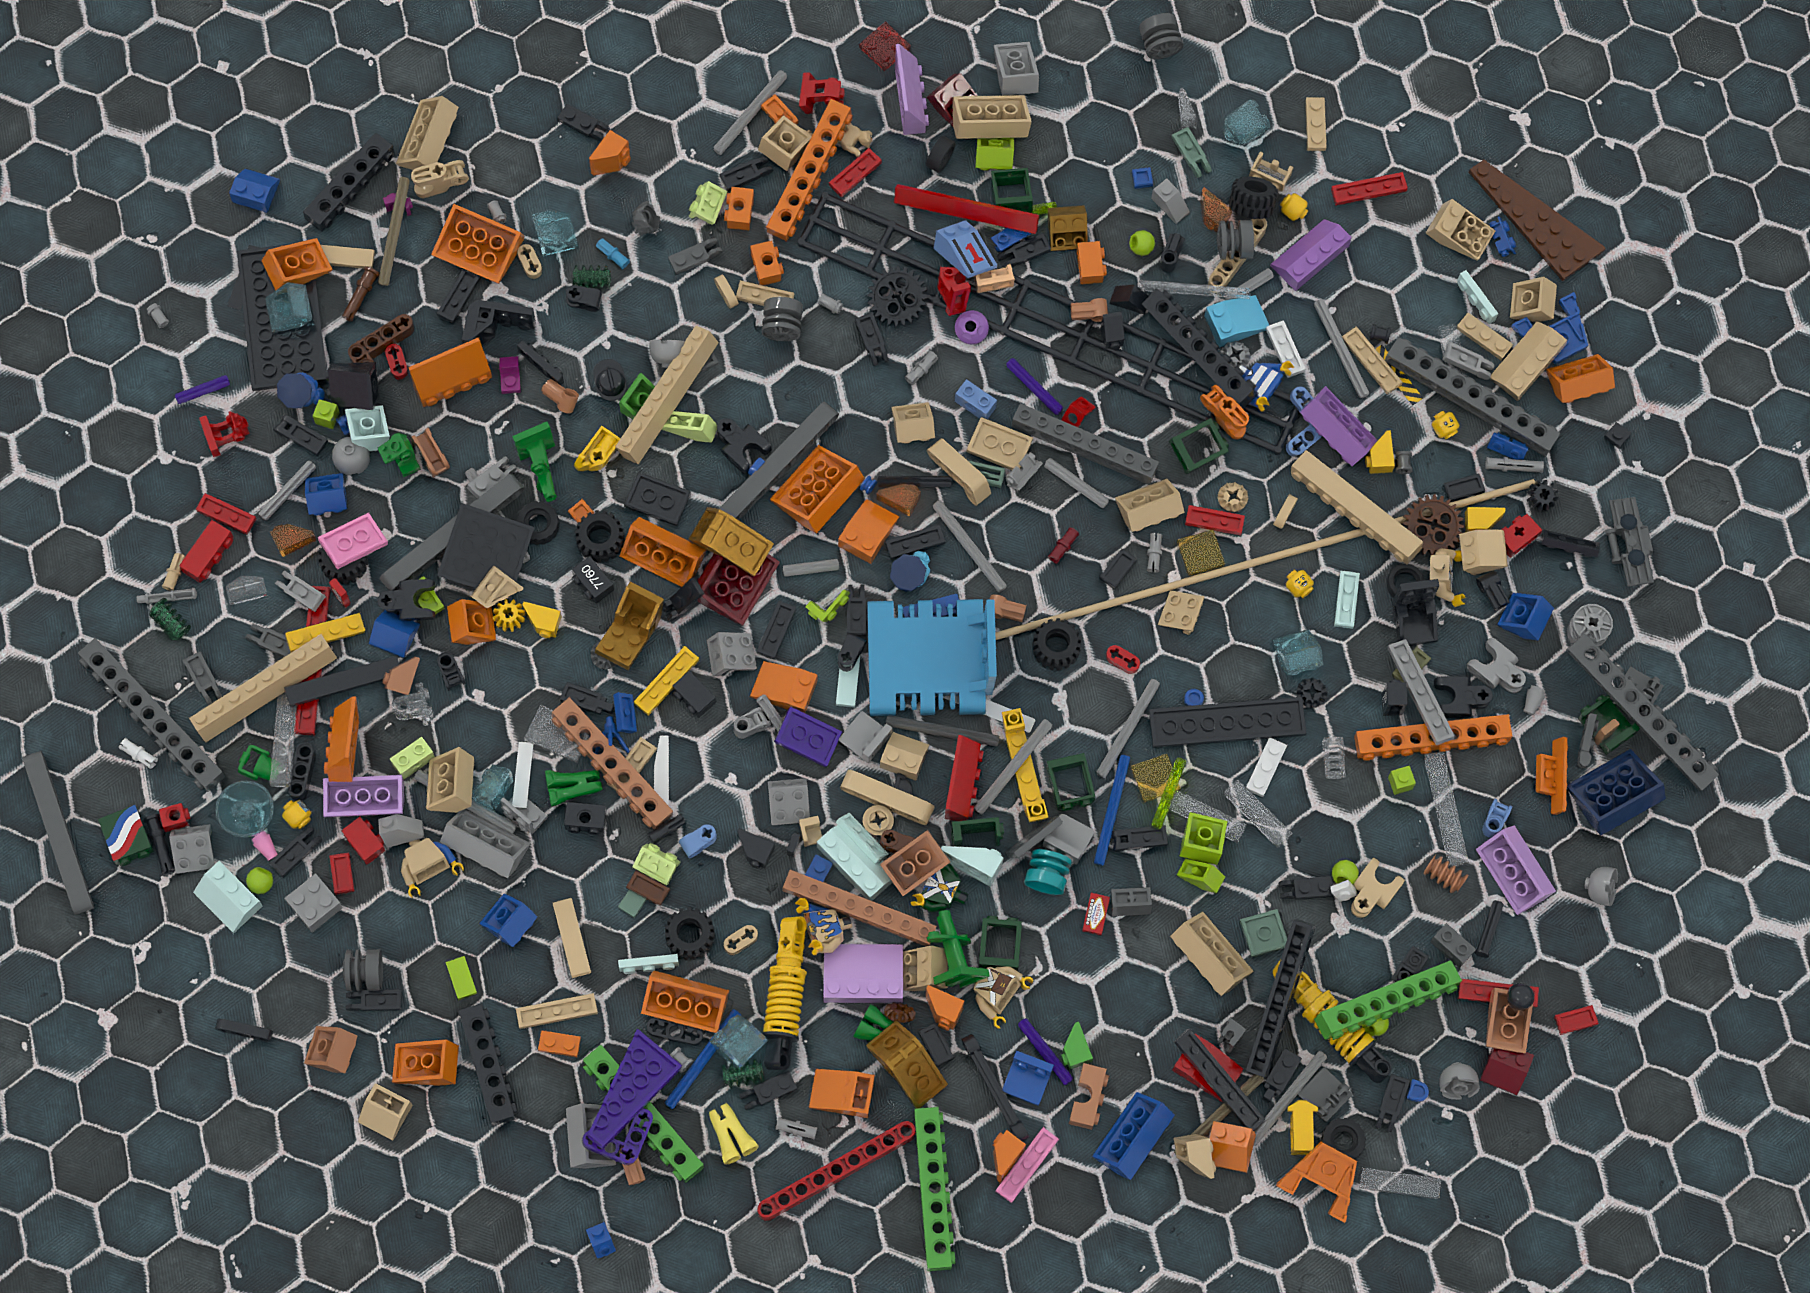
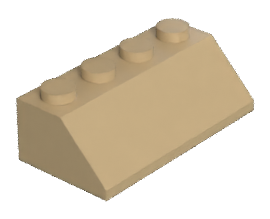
M1025 95L953 96V127L956 139L1028 137L1032 121Z
M443 96L420 100L396 165L414 170L421 166L437 163L440 154L444 150L445 141L450 134V128L456 119L459 107Z
M1537 321L1491 374L1490 380L1516 401H1519L1566 346L1567 339L1553 328Z
M1204 912L1184 922L1170 936L1175 944L1187 955L1188 960L1198 968L1201 975L1210 982L1213 989L1221 996L1231 991L1254 972Z

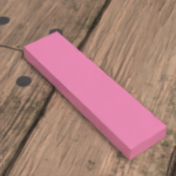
M1043 1127L995 1192L1012 1203L1059 1139Z

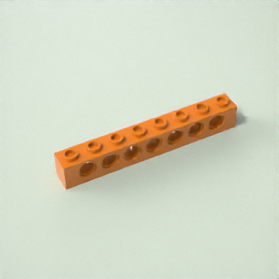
M833 99L830 100L766 226L767 233L785 241H788L789 237H793L797 221H801L803 218L805 205H809L813 195L811 193L813 189L818 188L821 181L820 176L822 172H826L829 165L828 160L830 156H834L837 150L836 144L838 140L841 141L844 137L845 126L849 125L852 121L853 115H851L850 107ZM834 120H837V121L840 122V123H839L838 125H836V126H833V125L830 124V123H831L832 121H834ZM825 136L832 138L828 142L822 140ZM817 152L823 153V156L820 158H817L814 155ZM809 168H814L815 172L809 174L806 172V170ZM800 184H806L807 188L801 190L798 188V186ZM792 200H798L799 204L796 206L790 205V202ZM784 216L791 217L788 222L782 221V218Z
M1509 714L1447 721L1457 739L1435 745L1429 739L1430 733L1425 724L1356 731L1354 739L1357 758L1372 760L1378 756L1391 758L1395 754L1409 756L1413 752L1428 754L1432 750L1446 752L1451 750V748L1464 750L1476 745L1478 748L1487 747L1493 743L1505 745L1513 737ZM1486 729H1492L1495 735H1489ZM1467 731H1473L1476 737L1468 736ZM1411 737L1417 738V739L1419 740V743H1418V744L1412 743V742L1410 741V738H1411ZM1391 740H1398L1400 742V745L1394 746L1391 743ZM1372 742H1379L1381 748H1375Z

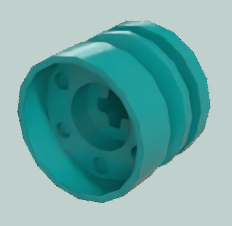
M1033 850L1031 854L1033 859L1030 860L1029 864L1035 869L1027 870L1024 881L1025 885L1042 893L1062 895L1067 883L1066 878L1063 876L1069 874L1068 868L1071 867L1072 860L1054 851Z

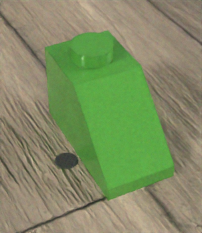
M1079 1022L1074 1024L1063 1048V1054H1061L1064 1066L1068 1065L1069 1070L1082 1066L1083 1063H1091L1093 1059Z

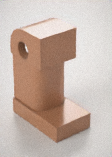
M426 428L423 434L411 437L413 446H417L427 463L426 467L433 478L450 469L448 461L444 454L441 453L429 428Z

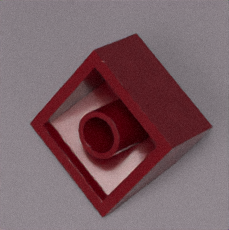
M1492 1048L1480 1081L1517 1096L1534 1055L1528 1052L1523 1054Z

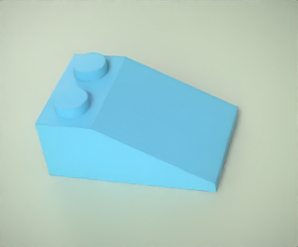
M1256 295L1213 304L1206 307L1204 315L1219 347L1225 346L1228 342L1239 341L1266 331V327L1269 326Z

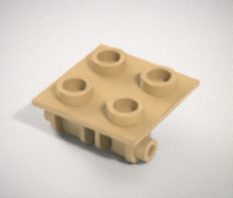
M1170 590L1158 625L1182 629L1183 633L1190 635L1194 631V626L1205 597Z

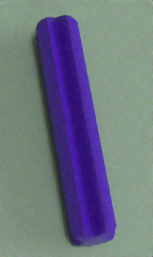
M224 375L176 393L175 398L178 404H182L230 385L228 377Z

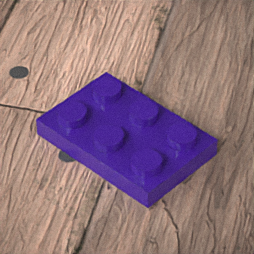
M789 707L774 743L826 767L842 731L793 707Z

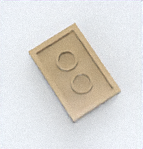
M981 417L966 452L1010 470H1013L1016 466L1021 469L1018 463L1028 453L1033 437Z

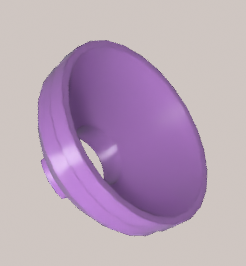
M974 310L962 313L955 323L957 337L962 342L970 345L983 341L989 331L986 317ZM968 321L976 323V329L973 332H968L965 328Z

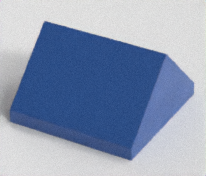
M384 610L374 621L369 645L405 658L420 624L414 621L399 620V615Z

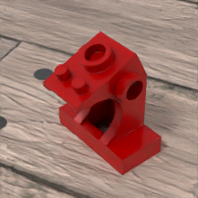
M810 72L803 73L799 107L805 114H813V107L816 102H824L828 105L830 100L833 99L844 104V101L841 99H844L845 88H841V81H838L836 78L816 80ZM824 88V93H816V90Z
M940 267L937 289L947 304L946 313L948 316L965 312L971 289L969 283L965 282L966 276L954 267Z
M229 411L226 421L218 424H210L207 416L199 418L213 458L221 455L218 449L219 446L233 441L240 442L245 439L244 436L249 434L247 420L238 415V413L235 414ZM232 428L233 432L222 437V430Z

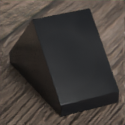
M1135 284L1115 286L1110 304L1145 315L1147 309L1142 303L1149 295Z

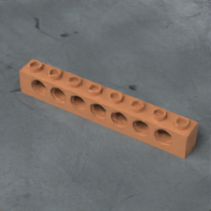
M570 697L552 711L551 720L557 728L561 727L566 732L564 733L566 738L570 742L574 741L579 746L577 748L584 757L587 755L591 759L590 763L597 771L601 770L605 781L617 788V794L622 799L626 798L631 803L629 806L636 814L639 812L642 815V821L647 827H652L655 830L662 825V822H665L672 816L673 810L613 744L612 746L608 745V739ZM573 718L577 721V724L570 726L566 721ZM581 733H588L590 738L582 740L579 735ZM594 747H600L602 748L603 752L597 755L592 751V749ZM608 761H613L616 764V767L613 769H609L606 767L605 763ZM621 775H625L629 778V781L621 783L618 778ZM638 789L642 792V795L634 797L631 792ZM652 804L655 810L652 812L646 811L644 806Z
M789 870L783 886V892L799 898H805L809 902L830 910L834 909L840 914L926 947L931 943L926 938L928 933L935 931L937 927L792 870Z

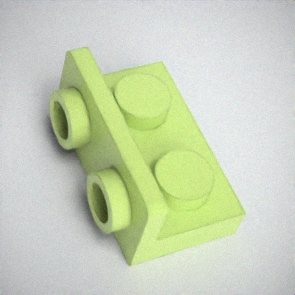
M709 181L700 185L696 191L697 198L689 208L691 211L689 217L692 219L698 217L711 225L715 224L727 191Z
M650 843L642 846L633 868L668 885L676 867L680 865L681 861L677 860L674 854L664 853L660 851L657 845Z

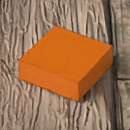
M583 499L568 510L570 516L577 523H581V518L583 516L586 518L587 513L595 514Z

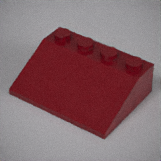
M713 554L698 580L704 595L697 601L743 626L780 562L768 554L756 575L752 576L723 556Z

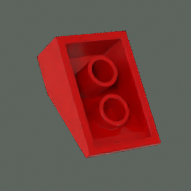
M1195 1034L1232 1080L1236 1082L1243 1068L1213 1044ZM1182 1053L1172 1071L1223 1102Z

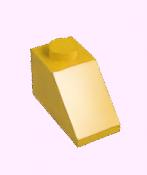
M1391 430L1383 434L1370 449L1368 456L1365 457V465L1369 467L1370 474L1389 473L1394 469Z
M1467 507L1465 511V533L1473 530H1490L1502 519L1505 508Z
M523 602V609L536 632L544 638H556L562 618L561 611Z

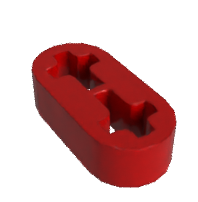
M390 344L387 346L385 354L391 374L395 379H403L408 374V368L402 349L397 344ZM392 350L397 352L398 359L393 358ZM396 364L400 365L402 373H398V371H396Z
M1112 645L1108 648L1106 659L1109 663L1128 674H1134L1139 670L1140 660L1135 655L1117 645ZM1117 651L1119 657L1112 658L1110 652L1114 653ZM1134 661L1135 667L1128 668L1127 662Z

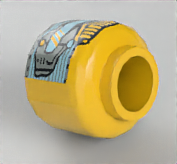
M290 800L283 807L285 811L282 817L291 828L302 829L311 821V811L301 800L295 802Z

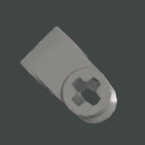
M758 707L738 717L734 721L733 732L736 737L744 739L771 726V722L767 720L763 709ZM743 724L747 729L741 731L737 727Z

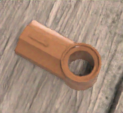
M1104 298L1093 299L1090 302L1071 303L1072 320L1092 319L1095 322H1102L1103 314H1108L1107 300Z
M552 379L547 380L541 390L545 396L558 404L557 408L564 413L573 412L579 397L575 390L565 389Z
M993 594L990 596V600H995L996 619L1004 617L1019 622L1023 621L1027 605L1008 601L1000 595Z
M639 1157L632 1165L622 1164L629 1186L645 1181Z

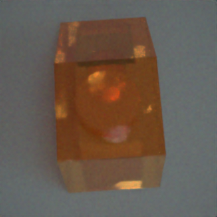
M1204 187L1200 196L1202 220L1208 229H1213L1217 232L1219 221H1225L1226 223L1231 218L1232 209Z
M905 483L881 489L877 492L878 501L909 517L921 498V491L916 486Z
M290 524L278 525L270 532L282 557L317 541L313 531Z

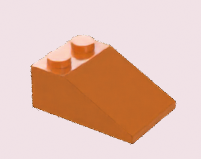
M317 238L268 249L261 260L276 292L296 288L333 270Z
M866 499L840 535L838 547L872 564L898 521L899 516Z
M763 661L750 697L758 699L761 695H766L772 705L786 710L789 707H793L806 713L818 681V675L800 668Z
M448 1040L395 1044L392 1083L418 1085L456 1084L459 1045Z

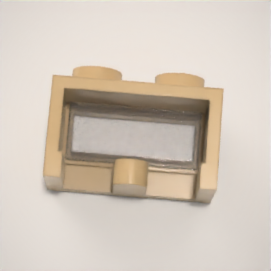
M1260 152L1250 170L1249 176L1265 179L1275 185L1276 189L1283 191L1292 174L1293 167L1290 166L1288 171L1279 168V161L1273 160L1272 163L1262 160L1263 153Z

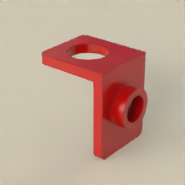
M1081 396L1069 405L1062 417V421L1079 428L1084 417L1092 412L1095 406ZM1070 413L1077 416L1076 423H1072L1069 420Z

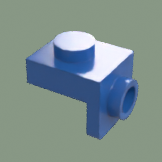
M605 1222L586 1229L597 1258L607 1256L616 1251Z

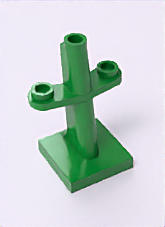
M546 421L512 436L515 442V448L520 461L531 457L533 462L531 471L538 477L537 491L543 493L545 500L550 502L555 500L557 496L554 490L546 450L554 447L555 443L550 426Z
M949 910L940 911L937 917L940 932H929L926 938L928 942H943L949 970L933 977L934 985L945 982L946 986L949 987L959 984L960 988H964L990 977L989 969L968 967L961 946L971 944V939L965 934L957 935Z

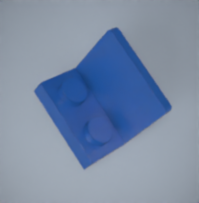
M1016 1051L1002 1089L1003 1092L1034 1105H1039L1054 1065Z

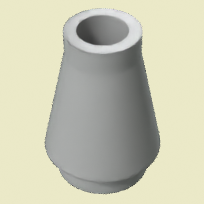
M1531 685L1530 689H1527L1525 713L1535 714L1545 698L1544 689Z

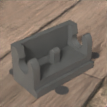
M1150 887L1111 889L1112 916L1151 914L1152 899Z
M1230 1017L1218 1043L1221 1044L1225 1038L1227 1041L1230 1040L1225 1050L1230 1054L1242 1039L1246 1029Z

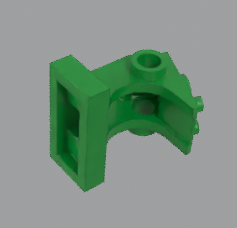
M396 433L391 436L390 440L377 447L384 463L387 464L395 460L403 477L421 470L406 435Z

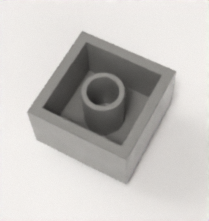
M316 873L285 897L287 904L311 932H314L343 908L338 899Z

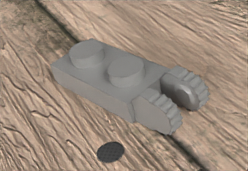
M1449 342L1446 346L1443 361L1477 375V377L1484 380L1491 378V373L1482 368L1492 370L1494 368L1492 362L1452 342Z
M505 456L496 465L493 464L467 484L466 488L478 499L505 476L513 474L517 467L513 464L503 473L500 469L509 461Z
M283 571L282 575L286 579L291 580L290 583L286 586L277 580L275 584L283 589L285 593L315 612L326 596L298 577Z

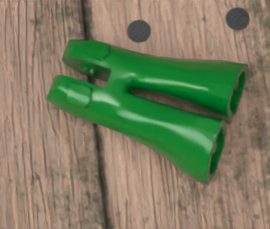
M597 770L575 773L545 771L551 807L575 797L594 794L603 790L602 783L597 781L600 779V773Z
M873 1004L869 1005L863 1017V1020L873 1023L884 1030L893 1023ZM862 1020L853 1036L854 1038L872 1041L882 1032Z

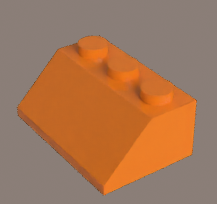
M1599 354L1546 369L1555 396L1562 403H1570L1575 399L1587 398L1592 394L1604 393L1609 391V389L1615 388L1613 367Z

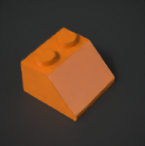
M609 130L589 157L591 174L595 176L620 171L623 166H627L631 159L629 142Z
M465 599L447 606L452 643L468 645L496 640L492 606L485 608L477 601Z
M928 985L926 988V999L935 1022L944 1030H954L963 1011L964 1000Z
M1213 1121L1209 1139L1213 1144L1211 1155L1215 1166L1247 1173L1256 1137L1255 1132L1251 1128Z
M1008 1130L1004 1134L1000 1132L993 1144L996 1177L1000 1183L1022 1155L1026 1146L1024 1142Z

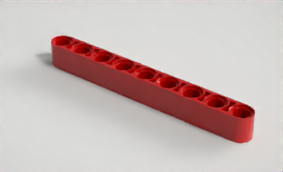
M909 1121L901 1122L764 1199L757 1208L759 1217L764 1221L772 1220L905 1145L915 1136L914 1125ZM908 1127L912 1133L909 1136H904L900 1132L901 1129ZM891 1137L894 1140V1144L887 1146L883 1140ZM874 1147L877 1153L870 1156L866 1153V1149ZM851 1157H857L860 1162L858 1165L853 1166L848 1160ZM838 1166L842 1169V1173L840 1175H833L831 1169ZM821 1176L825 1182L822 1185H816L813 1181L814 1178ZM799 1186H804L807 1188V1193L799 1195L796 1189ZM781 1196H787L790 1199L787 1205L779 1203L778 1200ZM770 1206L772 1212L769 1215H764L761 1212L762 1207Z

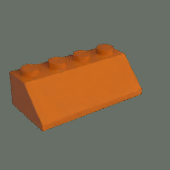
M638 517L629 528L619 557L682 587L690 578L695 577L703 561L706 549Z
M351 697L334 709V716H330L332 732H328L330 747H326L328 762L324 763V773L328 774L329 782L353 781L359 729L356 697Z
M653 971L649 977L641 1014L718 1033L730 990Z

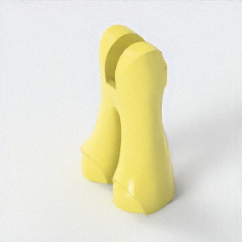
M725 1103L721 1105L723 1115L726 1117L725 1119L721 1120L720 1115L717 1114L715 1109L709 1112V1116L719 1139L724 1164H731L740 1160L741 1156L729 1135L728 1129L733 1133L743 1156L753 1153L759 1146L744 1130L732 1108Z

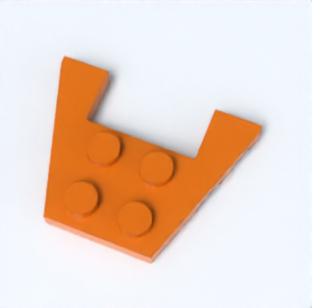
M1320 1142L1278 1181L1276 1186L1293 1195L1302 1177L1309 1179L1337 1195L1328 1214L1345 1223L1357 1161Z

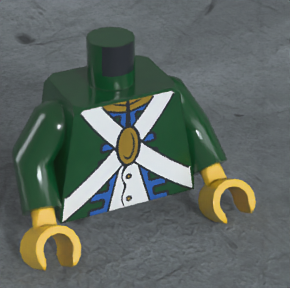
M949 863L927 879L921 894L912 895L917 898V902L913 901L911 905L919 906L931 913L950 909L953 901L965 904L969 894L959 890L961 880L956 870Z

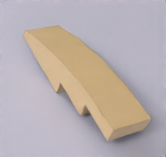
M572 898L554 902L553 907L571 976L575 978L590 974L591 970Z

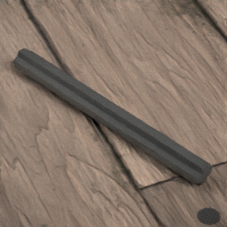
M888 715L886 723L894 728L958 739V735H963L981 744L999 745V735Z

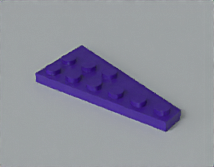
M638 1029L587 1136L602 1150L682 1068L679 1062Z

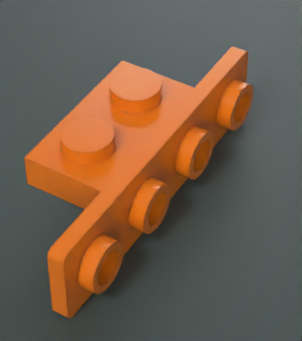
M1567 737L1553 740L1552 756L1545 754L1536 755V793L1551 796V814L1553 815L1565 812L1567 806Z

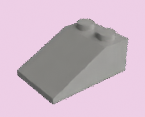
M1030 42L994 45L997 74L1002 96L1037 93L1039 73Z

